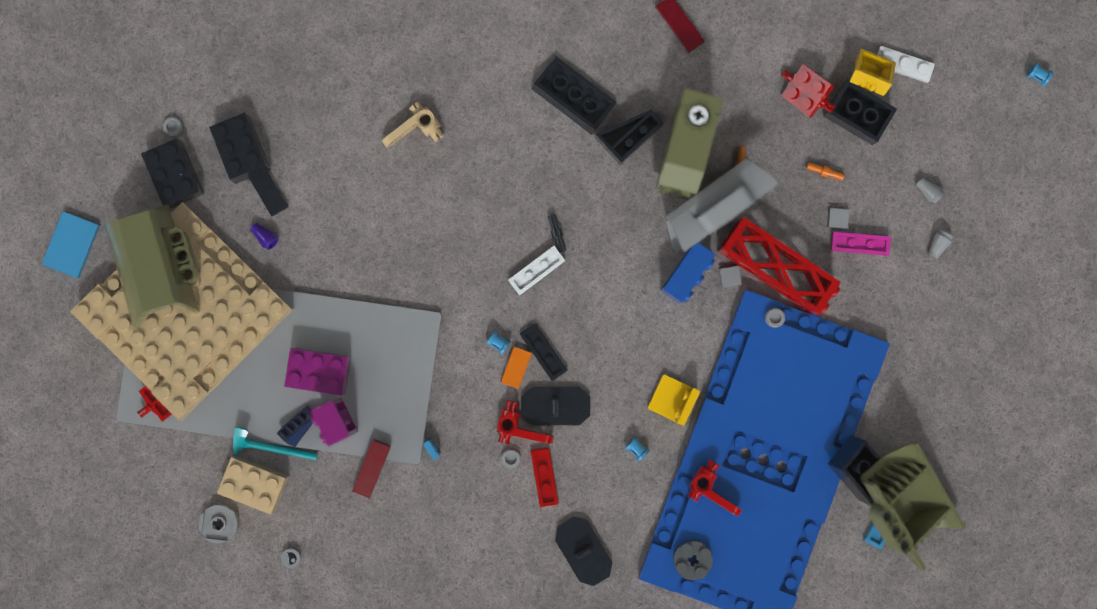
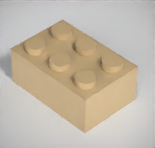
M235 455L230 458L217 494L265 513L273 514L276 512L289 475Z

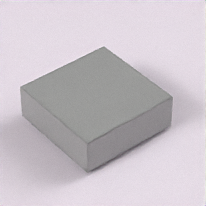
M829 208L827 228L848 229L849 210Z
M739 266L719 269L722 288L742 285Z

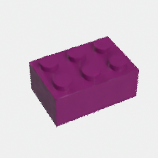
M290 348L284 387L343 396L346 394L351 357Z
M342 397L311 410V420L315 426L319 427L321 431L319 433L320 439L328 447L358 432Z

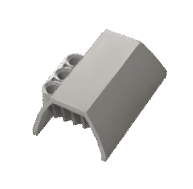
M745 159L665 217L674 250L678 252L680 249H683L685 252L704 237L720 228L777 186L778 182L776 179L750 160Z

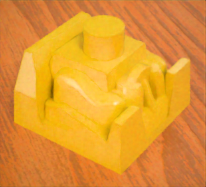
M860 48L850 82L866 91H875V93L884 96L892 85L896 62Z

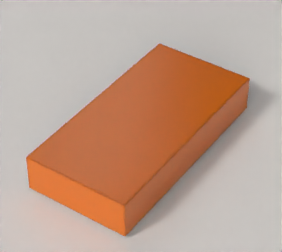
M514 347L501 383L519 389L532 353Z

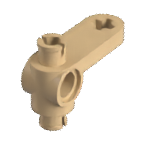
M418 101L415 103L417 109L413 105L409 108L414 115L382 140V143L386 148H389L417 126L426 137L431 136L434 142H437L439 138L436 135L440 138L444 137V133L439 129L441 124L429 108H423ZM424 116L431 118L430 123L427 125L421 124V119Z

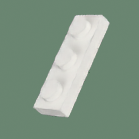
M883 46L879 47L877 55L896 62L895 73L925 83L930 81L935 66L934 63Z
M553 246L508 281L517 293L521 295L564 263L565 260L555 246Z

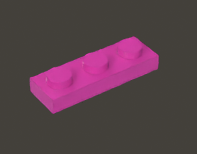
M832 232L830 251L889 256L891 237Z

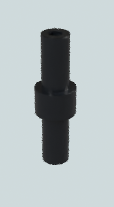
M555 214L548 216L552 229L550 232L552 238L555 239L559 253L566 251L562 238L564 235L562 229L558 226Z

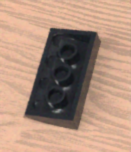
M557 56L532 87L534 92L591 135L594 134L617 103Z

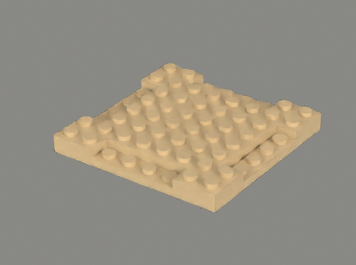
M182 202L171 215L175 228H180L187 233L191 242L200 274L197 283L192 284L199 312L195 313L180 305H171L146 314L140 322V330L134 331L117 270L101 285L98 284L70 311L181 421L293 311L226 243ZM177 234L174 238V241H180L182 235ZM187 252L180 254V261L186 259ZM189 270L185 273V279L191 278L192 270Z

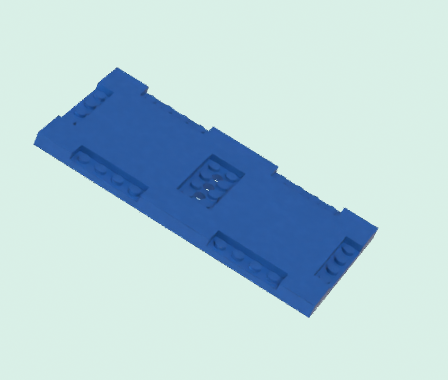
M743 290L638 575L639 580L674 593L678 592L721 609H793L797 599L796 594L821 525L825 523L840 482V478L829 467L828 462L849 437L855 435L873 383L878 378L890 343L805 313L751 291ZM778 308L783 311L785 321L780 327L773 328L766 324L765 314L768 310ZM743 448L750 450V456L746 459L740 456V451ZM760 455H766L768 457V462L766 465H760L758 463V458ZM709 459L720 466L715 472L718 477L714 481L711 490L742 509L739 517L704 495L700 496L698 502L687 496L692 488L689 484L692 481L693 475L697 473L701 466L705 467ZM780 461L786 464V469L783 472L776 470V464ZM704 477L700 478L697 485L699 487L706 486L707 479ZM688 540L700 541L711 551L713 558L712 567L703 579H686L675 568L673 562L674 552L679 545ZM693 555L692 558L688 557L690 565L698 562L696 555Z

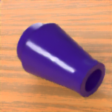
M255 223L250 228V231L263 248L270 250L278 243L277 234L261 226L259 223Z

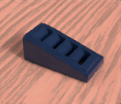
M308 406L304 407L277 432L278 436L285 443L296 447L313 424L310 417L312 409Z

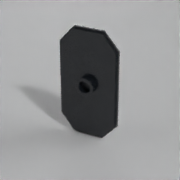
M531 387L521 396V416L531 425H581L590 417V396L580 387Z
M572 517L557 527L555 542L579 582L595 586L610 577L612 560L587 520Z

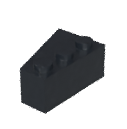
M648 110L623 123L595 134L594 138L621 165L659 131L664 123L652 110Z

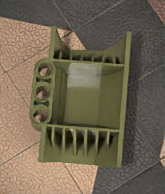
M168 205L104 224L134 331L140 330V322L146 314L171 305H180L195 313L199 312L192 284L197 283L200 274L191 242L187 233L180 228H175ZM177 234H181V235H182L181 240L178 241V242H175V241H174L175 236H176ZM187 252L186 259L180 261V254ZM192 270L191 278L185 279V273Z
M913 441L883 455L861 476L863 484L875 502L869 509V516L886 545L890 549L906 554L909 560L920 570L924 571L926 567L915 549H918V543H924V537L928 538L930 536V531L934 532L935 528L965 529L963 521L918 442Z

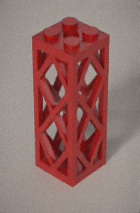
M745 217L736 222L717 251L811 315L824 314L830 305L828 302L831 297L834 298L841 289L839 287L841 284L839 280ZM744 230H746L753 236H744L741 234ZM744 242L762 243L771 263L753 262ZM733 246H735L738 254L731 250ZM778 253L795 264H783ZM761 269H774L779 281ZM786 270L803 271L812 292L795 291ZM810 274L812 275V277H813V279H814V281H815V283H816V285H817L818 291H817V289H816V287H815V285H814V283H813V281H812V278H811ZM803 297H813V299L809 302Z

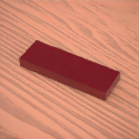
M664 0L655 7L688 53L705 42L675 0Z
M373 439L352 492L370 499L391 445Z

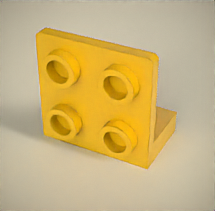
M662 375L648 405V409L684 426L700 391L667 375Z

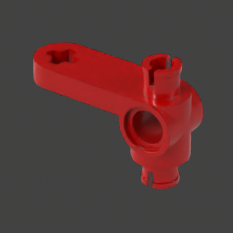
M506 400V407L501 409L496 431L500 433L498 442L503 443L505 438L504 444H510L511 436L553 444V435L518 428L517 424L520 413L516 411L519 403L513 402L511 407L512 401ZM505 419L512 420L513 427L511 429L503 427L502 422Z
M709 459L706 466H701L697 473L693 475L692 481L689 484L692 488L687 496L698 502L700 496L704 495L739 517L742 509L711 490L714 481L718 477L715 472L720 466ZM702 477L706 478V486L699 487L697 485L698 480Z

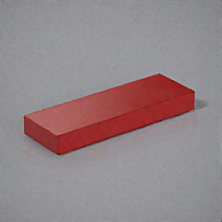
M549 447L530 450L540 507L558 505Z

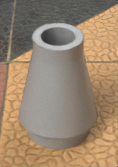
M924 177L916 184L929 203L932 202L934 205L945 194L942 191L943 188Z
M940 229L938 233H935L928 254L938 259L953 242L951 240L954 236Z

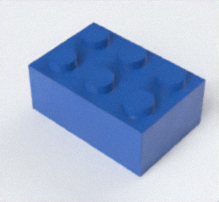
M697 242L687 250L660 291L677 303L688 302L694 293L691 291L692 288L699 286L704 279L703 272L710 270L716 260L713 258L716 254Z

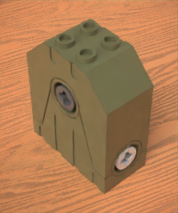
M684 89L676 104L655 188L659 189L660 193L667 195L676 193L678 198L689 200V198L697 194L705 172L723 98Z

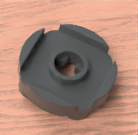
M688 540L676 548L673 562L677 572L682 577L689 580L703 579L709 573L713 558L711 551L704 543L697 540ZM693 555H696L698 562L690 565L688 557L692 558Z

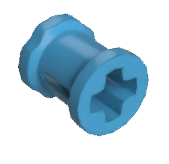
M1036 62L1030 68L1026 77H1032L1044 87L1050 81L1054 72L1045 70Z
M495 330L486 345H491L502 355L511 341L504 339Z
M637 436L624 447L636 457L638 462L650 451L638 441Z

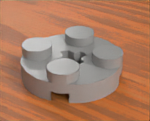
M215 504L207 508L199 518V530L206 537L205 539L211 543L219 544L226 542L236 534L239 527L236 511L224 504ZM218 519H221V522L224 523L220 529L214 524V521H218Z

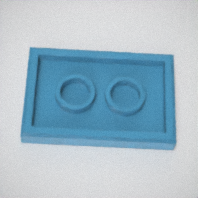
M62 211L42 265L72 277L80 278L100 225Z

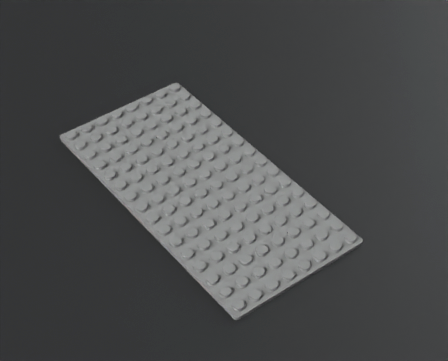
M272 289L293 311L183 421L171 415L162 422L151 411L141 418L137 411L146 404L138 391L146 385L124 364L117 411V420L119 422L233 438L234 428L241 427L248 430L246 437L254 441L291 446L285 443L277 434L287 422L306 406L314 410L342 397L358 432L328 447L320 439L319 433L321 431L319 427L312 424L296 447L366 457L373 439L391 445L386 460L419 464L421 461L441 314L439 312ZM290 348L350 356L351 362L346 394L340 396L284 387Z

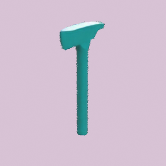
M241 427L234 428L233 452L236 456L238 451H242L243 448H255L311 460L317 459L318 453L254 441L246 437L248 430Z

